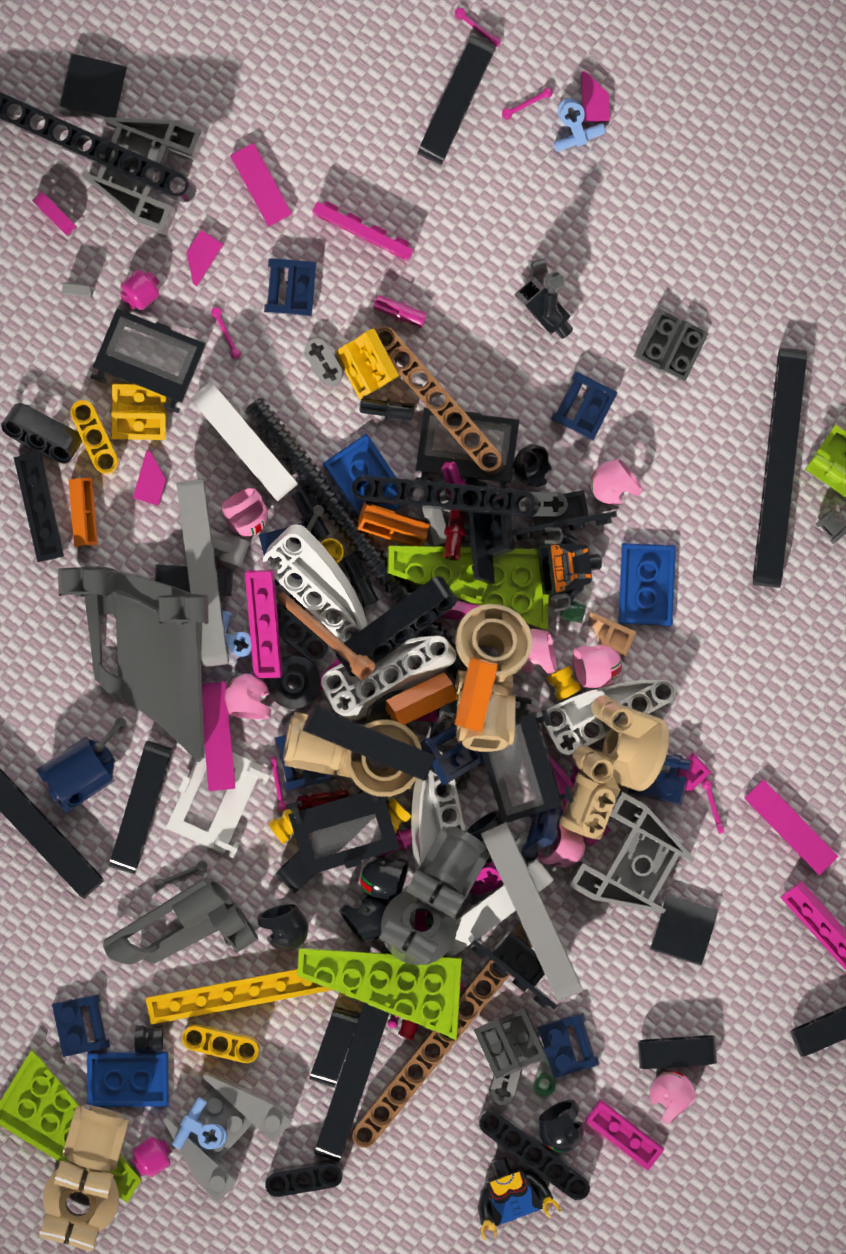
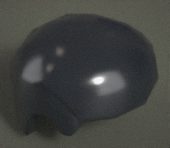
M528 444L518 452L513 469L521 482L537 488L547 483L545 475L552 470V467L548 461L549 454L546 448L536 444Z

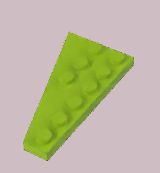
M388 546L387 573L420 585H424L434 577L441 576L446 580L458 599L481 606L497 604L508 607L517 612L526 623L548 630L549 595H543L538 549H514V551L493 558L495 584L490 585L474 578L471 548L461 547L460 560L452 561L449 560V556L448 559L443 558L445 547Z
M299 948L297 976L457 1040L462 958L442 957L428 965H412L399 960L392 953Z
M33 1048L0 1100V1126L57 1161L69 1162L67 1157L63 1156L76 1106L81 1107V1105ZM120 1154L116 1170L112 1169L109 1172L114 1175L119 1190V1198L128 1203L140 1184L142 1177L126 1158Z

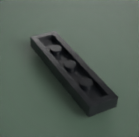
M34 452L13 457L37 562L65 557L42 454Z

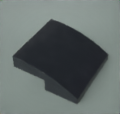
M70 54L59 107L103 118H116L127 67L95 58Z
M666 895L663 903V908L666 910L660 914L650 950L701 966L712 935L718 910Z

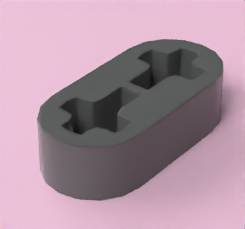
M530 492L540 502L538 512L532 517H557L562 515L567 509V499L561 493ZM526 497L523 498L519 503V508L521 511H526L525 507H521V502H524L526 500ZM553 497H558V501L563 502V507H559L558 512H553L552 507H543V503L551 502Z

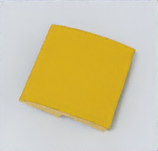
M374 328L335 351L359 400L399 376Z
M113 382L112 439L166 440L167 409L163 407L167 403V397L130 382Z

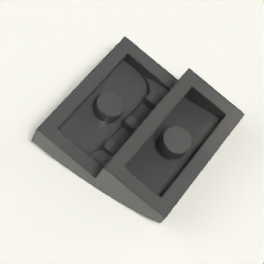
M522 1008L502 1019L496 1018L474 1029L495 1079L512 1074L548 1057L526 1008Z

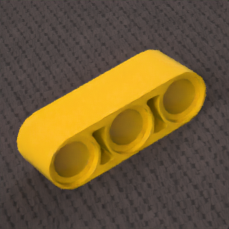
M85 400L77 401L71 407V417L94 467L103 474H113L119 468L120 461L99 414L90 402ZM82 406H88L91 410V415L87 420H79L77 417V411ZM94 430L102 433V440L97 445H91L88 440L89 434ZM111 455L113 457L114 463L110 469L101 468L99 462L102 456Z
M199 1023L187 1026L182 1035L183 1045L189 1050L242 1063L253 1062L260 1051L258 1041L252 1036ZM192 1030L199 1031L202 1035V1041L199 1043L190 1042L187 1037L188 1032ZM216 1037L226 1038L228 1047L224 1050L217 1049L214 1046V1039ZM243 1043H250L254 1046L255 1052L251 1056H245L240 1052V1046Z

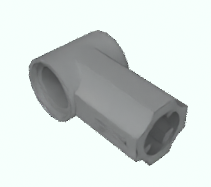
M445 490L440 494L441 503L448 502ZM424 495L418 496L419 500H421L424 497ZM422 508L424 518L430 524L429 528L434 546L445 544L446 535H444V530L448 526L450 510Z
M211 529L214 555L219 557L218 559L241 567L250 542L230 534L224 535Z

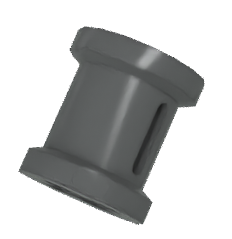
M833 509L829 510L815 523L817 527H821L831 538L830 542L832 544L836 543L846 534V526L838 519Z

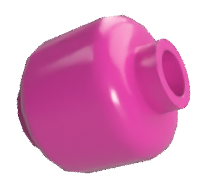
M136 270L122 281L119 295L132 310L135 308L144 310L159 297L160 292L157 286L160 282L151 271L146 274L142 270Z
M149 1137L133 1149L134 1156L131 1160L142 1176L146 1174L149 1177H154L170 1166L171 1160L168 1155L173 1152L164 1139L159 1142L155 1137Z

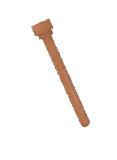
M285 592L277 594V600L350 663V668H352V673L360 680H364L373 672L375 663L367 656H357Z

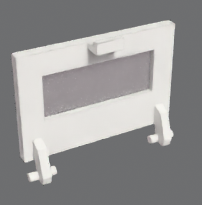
M232 752L236 789L209 792L206 758H203L200 762L195 761L189 777L184 776L178 791L181 792V795L166 829L223 854L228 850L230 851L229 857L234 858L240 843L235 841L232 846L229 842L258 777L263 779L261 784L266 785L272 770L267 769L266 773L261 772L263 765Z

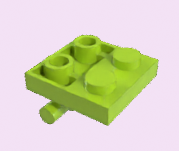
M834 425L804 470L845 498L846 431Z

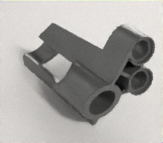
M209 877L201 879L103 940V948L110 959L119 963L134 964L145 960L155 964L217 931H220L228 946L231 945L235 952L241 951L259 939L254 928L240 907L232 901L227 890L218 881ZM172 910L182 924L146 948L137 947L127 939Z

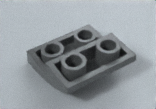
M656 308L633 357L686 382L709 333L687 321L678 319L662 309Z

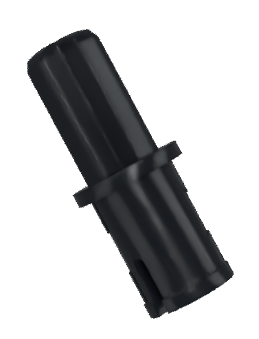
M362 398L359 411L363 414L384 416L386 420L389 417L411 421L414 403L390 401V398H387L386 401Z
M302 488L292 493V499L302 515L300 520L304 521L306 526H308L314 514V506L305 489ZM318 516L310 532L317 540L330 534L321 517Z
M353 553L344 557L342 561L352 580L350 584L351 586L354 585L363 607L378 601L379 599L368 579L370 575H366L357 555Z

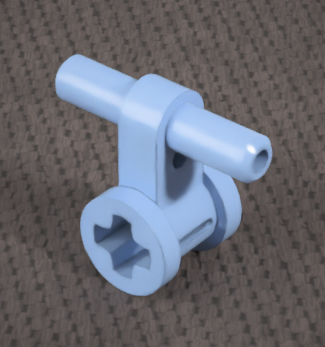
M567 98L559 103L557 114L562 122L570 127L572 135L553 143L557 152L577 145V147L588 143L587 140L606 133L603 123L583 130L581 123L584 120L585 112L575 99ZM570 107L575 110L573 112L574 117L569 118L567 115L568 108Z
M222 611L227 647L230 648L234 655L241 659L252 658L250 635L244 632L235 633L233 636L226 634L232 614ZM246 642L248 644V648H243L241 650L238 647L239 643Z
M198 1097L189 1114L184 1115L180 1122L181 1128L172 1143L174 1147L182 1149L190 1132L198 1135L199 1143L206 1149H217L226 1143L227 1132L223 1126L219 1124L205 1125L198 1121L200 1114L207 1104L206 1100ZM216 1131L217 1141L209 1142L211 1137L208 1136V1132Z

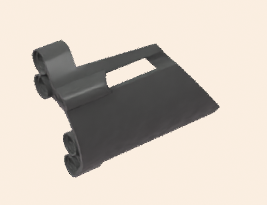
M104 566L58 569L59 596L75 594V597L84 596L95 681L99 682L102 688L111 695L120 699L124 698L170 734L196 762H200L205 758L199 622L209 623L208 596L192 594L168 584L119 572L116 569ZM105 614H111L116 619L118 676L107 671L102 664L100 620Z

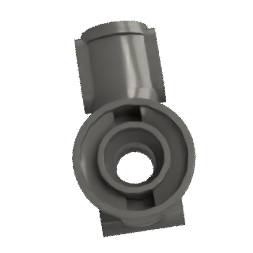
M443 826L407 890L394 897L387 905L381 920V935L379 939L384 941L388 950L399 960L412 965H428L441 959L452 947L457 934L456 914L490 856L487 846L473 835L456 827L449 826L446 828ZM416 911L427 912L433 919V926L425 932L416 931L410 924V915Z

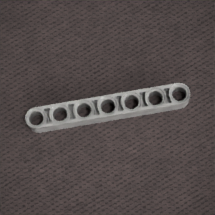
M204 479L177 482L190 590L192 594L208 596L209 623L199 622L201 668L229 664Z
M507 822L481 833L558 1002L582 992V985Z

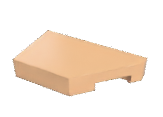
M590 612L589 618L600 645L609 646L618 654L627 656L636 631Z

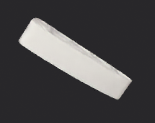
M211 381L190 398L277 502L298 485Z
M298 524L291 525L270 544L263 558L264 568L266 570L274 569V578L343 643L355 635L350 632L349 628H356L360 631L368 625L362 605L344 572L323 545L305 527ZM296 537L301 541V544H294L289 538ZM291 573H298L302 579H294ZM316 591L320 593L322 597L315 598L310 594V592ZM330 610H337L341 615L334 616L330 613Z
M442 636L413 638L376 663L373 672L366 679L360 680L357 676H350L343 665L340 664L323 675L321 684L333 709L341 717L356 722L365 717L370 707L382 696L397 690H408L452 665L456 659V651ZM441 648H445V651L441 655L436 656L437 652ZM422 661L421 666L413 670L415 664ZM399 675L397 681L390 683L394 676ZM341 681L340 686L336 689H333L334 685L337 682ZM375 689V693L372 696L367 697L368 693L371 690Z
M636 680L592 689L547 708L548 714L552 711L560 712L562 721L558 726H546L545 722L543 724L557 750L565 755H571L578 747L589 746L606 737L611 728L592 713V703L599 696H608L620 705L631 709L633 699L642 697L646 702V707L642 712L649 714L674 699L675 687L667 680ZM661 684L667 685L670 691L669 696L663 700L658 699L655 694L656 688ZM589 722H594L598 726V733L594 737H587L584 734V727ZM565 735L568 738H574V741L571 743L572 748L567 750V747L562 748L560 745L563 742L562 737Z
M432 767L426 781L416 779L413 791L411 831L416 872L419 870L443 826L446 828L449 826L456 827L465 831L455 779L445 784V792L438 796L436 788L441 781ZM449 808L451 817L448 821L444 822L442 820V813L445 809Z
M537 858L526 862L539 892L554 880ZM504 884L498 889L485 894L456 917L457 934L452 947L445 954L447 957H453L469 946L471 943L468 938L471 935L476 939L480 938L516 911Z

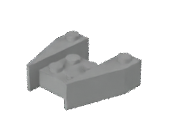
M104 117L103 120L108 127L115 129L111 142L164 165L169 150L196 160L206 136L202 130L177 120ZM115 151L108 153L106 161L114 158ZM138 161L130 165V172L137 169ZM102 166L97 177L86 172L82 173V176L141 226L167 236L176 210L169 204L151 198L152 189ZM161 171L153 176V183L157 182Z
M620 791L619 796L615 797V804L610 816L630 828L603 874L580 861L576 864L566 884L593 900L664 913L666 909L653 901L679 855L691 862L694 861V858L647 805Z
M207 1070L203 1078L212 1087L202 1097V1099L206 1100L207 1104L200 1114L198 1121L205 1125L219 1124L223 1126L227 1132V1141L220 1148L206 1149L199 1143L198 1135L190 1132L182 1149L179 1150L197 1183L219 1202L236 1184L238 1179L220 1161L223 1155L252 1124L274 1142L292 1123L293 1118L273 1099ZM167 1113L163 1121L171 1136L175 1139L181 1125L180 1122ZM216 1131L208 1132V1136L211 1137L209 1142L217 1141Z

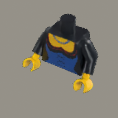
M501 1157L491 1162L496 1176L486 1179L487 1185L481 1189L477 1206L480 1224L482 1225L480 1232L483 1240H485L484 1233L487 1230H492L494 1237L497 1238L496 1226L541 1209L549 1218H551L548 1213L550 1207L556 1206L559 1213L561 1212V1207L553 1200V1195L546 1182L535 1173L524 1171L522 1167L511 1170L506 1157Z

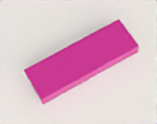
M254 143L230 155L268 227L292 215Z
M602 1099L597 1102L584 1119L586 1123L647 1170L651 1168L665 1150Z

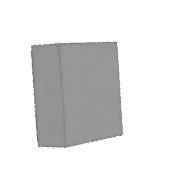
M63 283L62 293L65 296L92 298V288L90 285Z

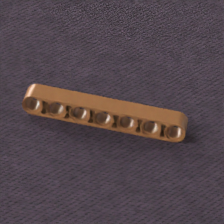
M386 326L376 329L379 339L384 335H391L393 337L392 343L384 348L401 378L484 473L488 475L499 473L503 469L504 461L494 445L394 330ZM401 355L410 356L408 365L404 367L398 366L397 359ZM426 375L428 380L424 386L417 387L414 385V380L417 376ZM436 395H443L445 397V401L440 407H434L431 404L432 398ZM453 415L462 416V423L458 427L449 426V419ZM471 435H478L480 437V442L475 447H468L466 445V440ZM488 455H495L498 461L494 467L488 468L484 466V459Z

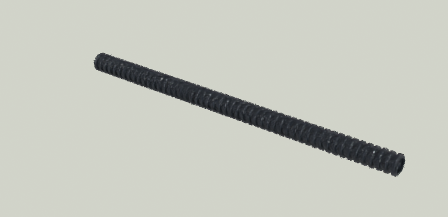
M258 398L246 408L245 414H250V420L256 422V428H261L260 433L262 435L265 434L267 436L265 439L272 442V448L276 447V453L281 454L282 461H287L286 466L288 468L291 467L293 469L291 472L298 475L297 480H302V486L309 489L307 491L308 494H313L312 499L314 501L317 500L319 502L318 505L324 508V514L328 513V519L335 522L333 524L334 527L338 526L340 529L338 532L340 534L343 533L345 535L344 539L350 541L349 546H354V552L361 555L359 557L360 560L364 559L366 562L364 565L366 567L369 566L371 568L370 572L376 574L375 579H380V585L387 588L385 590L386 593H391L392 596L390 598L392 600L395 599L397 601L396 604L413 593L415 589L411 590V584H406L405 579L387 573L388 556H384L385 551H380L378 548L380 545L373 542L374 537H369L368 532L358 530L359 518H354L352 515L354 512L347 509L348 504H343V498L337 496V490H332L333 485L326 482L328 479L321 476V470L317 471V465L311 463V457L307 458V452L305 450L302 451L300 449L302 446L295 443L296 438H291V432L285 430V424H280L281 419L279 417L276 418L274 416L276 413L269 410L270 405L264 403L265 399ZM435 620L420 632L423 634L422 637L442 636L455 649L456 659L449 666L448 671L449 673L453 672V678L456 679L457 671H467L468 667L459 657L456 643L451 641L453 639L452 636L448 637L446 634L447 630L441 628V622L437 623ZM441 648L437 653L441 655L445 648Z

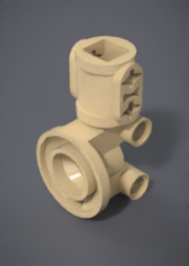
M486 604L472 609L462 620H459L455 638L456 649L462 662L467 667L469 666L470 657L497 663L498 667L482 732L457 725V741H462L463 746L471 750L491 752L505 749L508 745L513 744L515 735V696L512 695V675L519 671L528 660L532 649V636L527 623L517 612L502 605ZM479 646L494 647L499 657L487 656L481 652ZM462 670L457 671L455 692L458 695L457 712L467 671Z
M604 695L594 700L592 703V713L611 728L605 737L602 752L593 750L588 746H580L573 752L572 762L582 772L577 773L576 781L572 788L575 795L573 797L574 802L569 803L567 801L564 814L561 815L558 822L575 833L597 840L602 839L615 804V797L619 796L621 790L619 785L637 791L647 789L659 775L669 745V730L667 723L663 719L622 706L612 698Z
M294 712V716L291 717L285 741L283 754L285 766L334 775L336 771V775L352 778L358 787L375 796H394L413 788L416 777L389 766L377 768L371 764L370 758L302 731L308 714ZM376 720L363 725L422 750L420 742L423 736L415 735L401 723L392 720Z
M92 1105L76 1106L63 1156H66L69 1162L60 1161L59 1167L52 1173L44 1188L43 1205L46 1215L41 1228L40 1238L93 1252L98 1232L109 1225L119 1205L118 1186L114 1175L109 1171L112 1169L116 1170L127 1133L130 1120L126 1119L124 1115ZM75 1192L85 1194L90 1201L89 1210L83 1214L72 1212L66 1202L68 1196Z

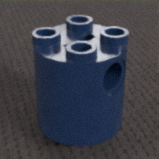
M87 736L36 769L40 778L44 782L47 781L49 785L47 788L48 793L55 802L58 801L65 813L116 781L113 775L114 763L116 762L114 756L106 745H104L103 752L96 753L93 746L98 742L89 739Z

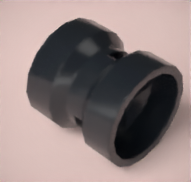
M136 1025L135 1052L143 1053L145 1050H152L154 1053H162L163 1026L146 1028L142 1025Z

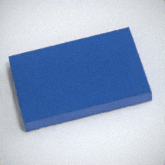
M367 433L322 463L358 517L364 501L354 496L352 492L353 481L357 477L364 475L397 478ZM370 482L362 485V496H366L371 492L372 485ZM392 485L387 490L388 498H394L398 493L397 485ZM371 503L392 511H397L403 507L399 505Z
M621 543L618 624L672 626L676 545Z
M153 1051L143 1053L88 1052V1105L97 1107L169 1106L168 1051H163L162 1053H154Z

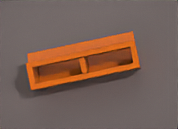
M92 478L68 479L74 547L98 545Z
M364 502L358 520V530L408 546H423L430 526L427 521Z
M470 657L455 725L482 732L498 667L497 663Z
M443 672L387 699L386 711L389 713L392 721L405 725L458 698L453 683Z

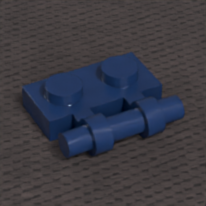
M678 754L666 755L663 765L670 766L669 773L660 772L655 781L643 791L628 789L630 794L681 806L688 779L679 776L680 769L690 771L692 760L684 759L682 755Z

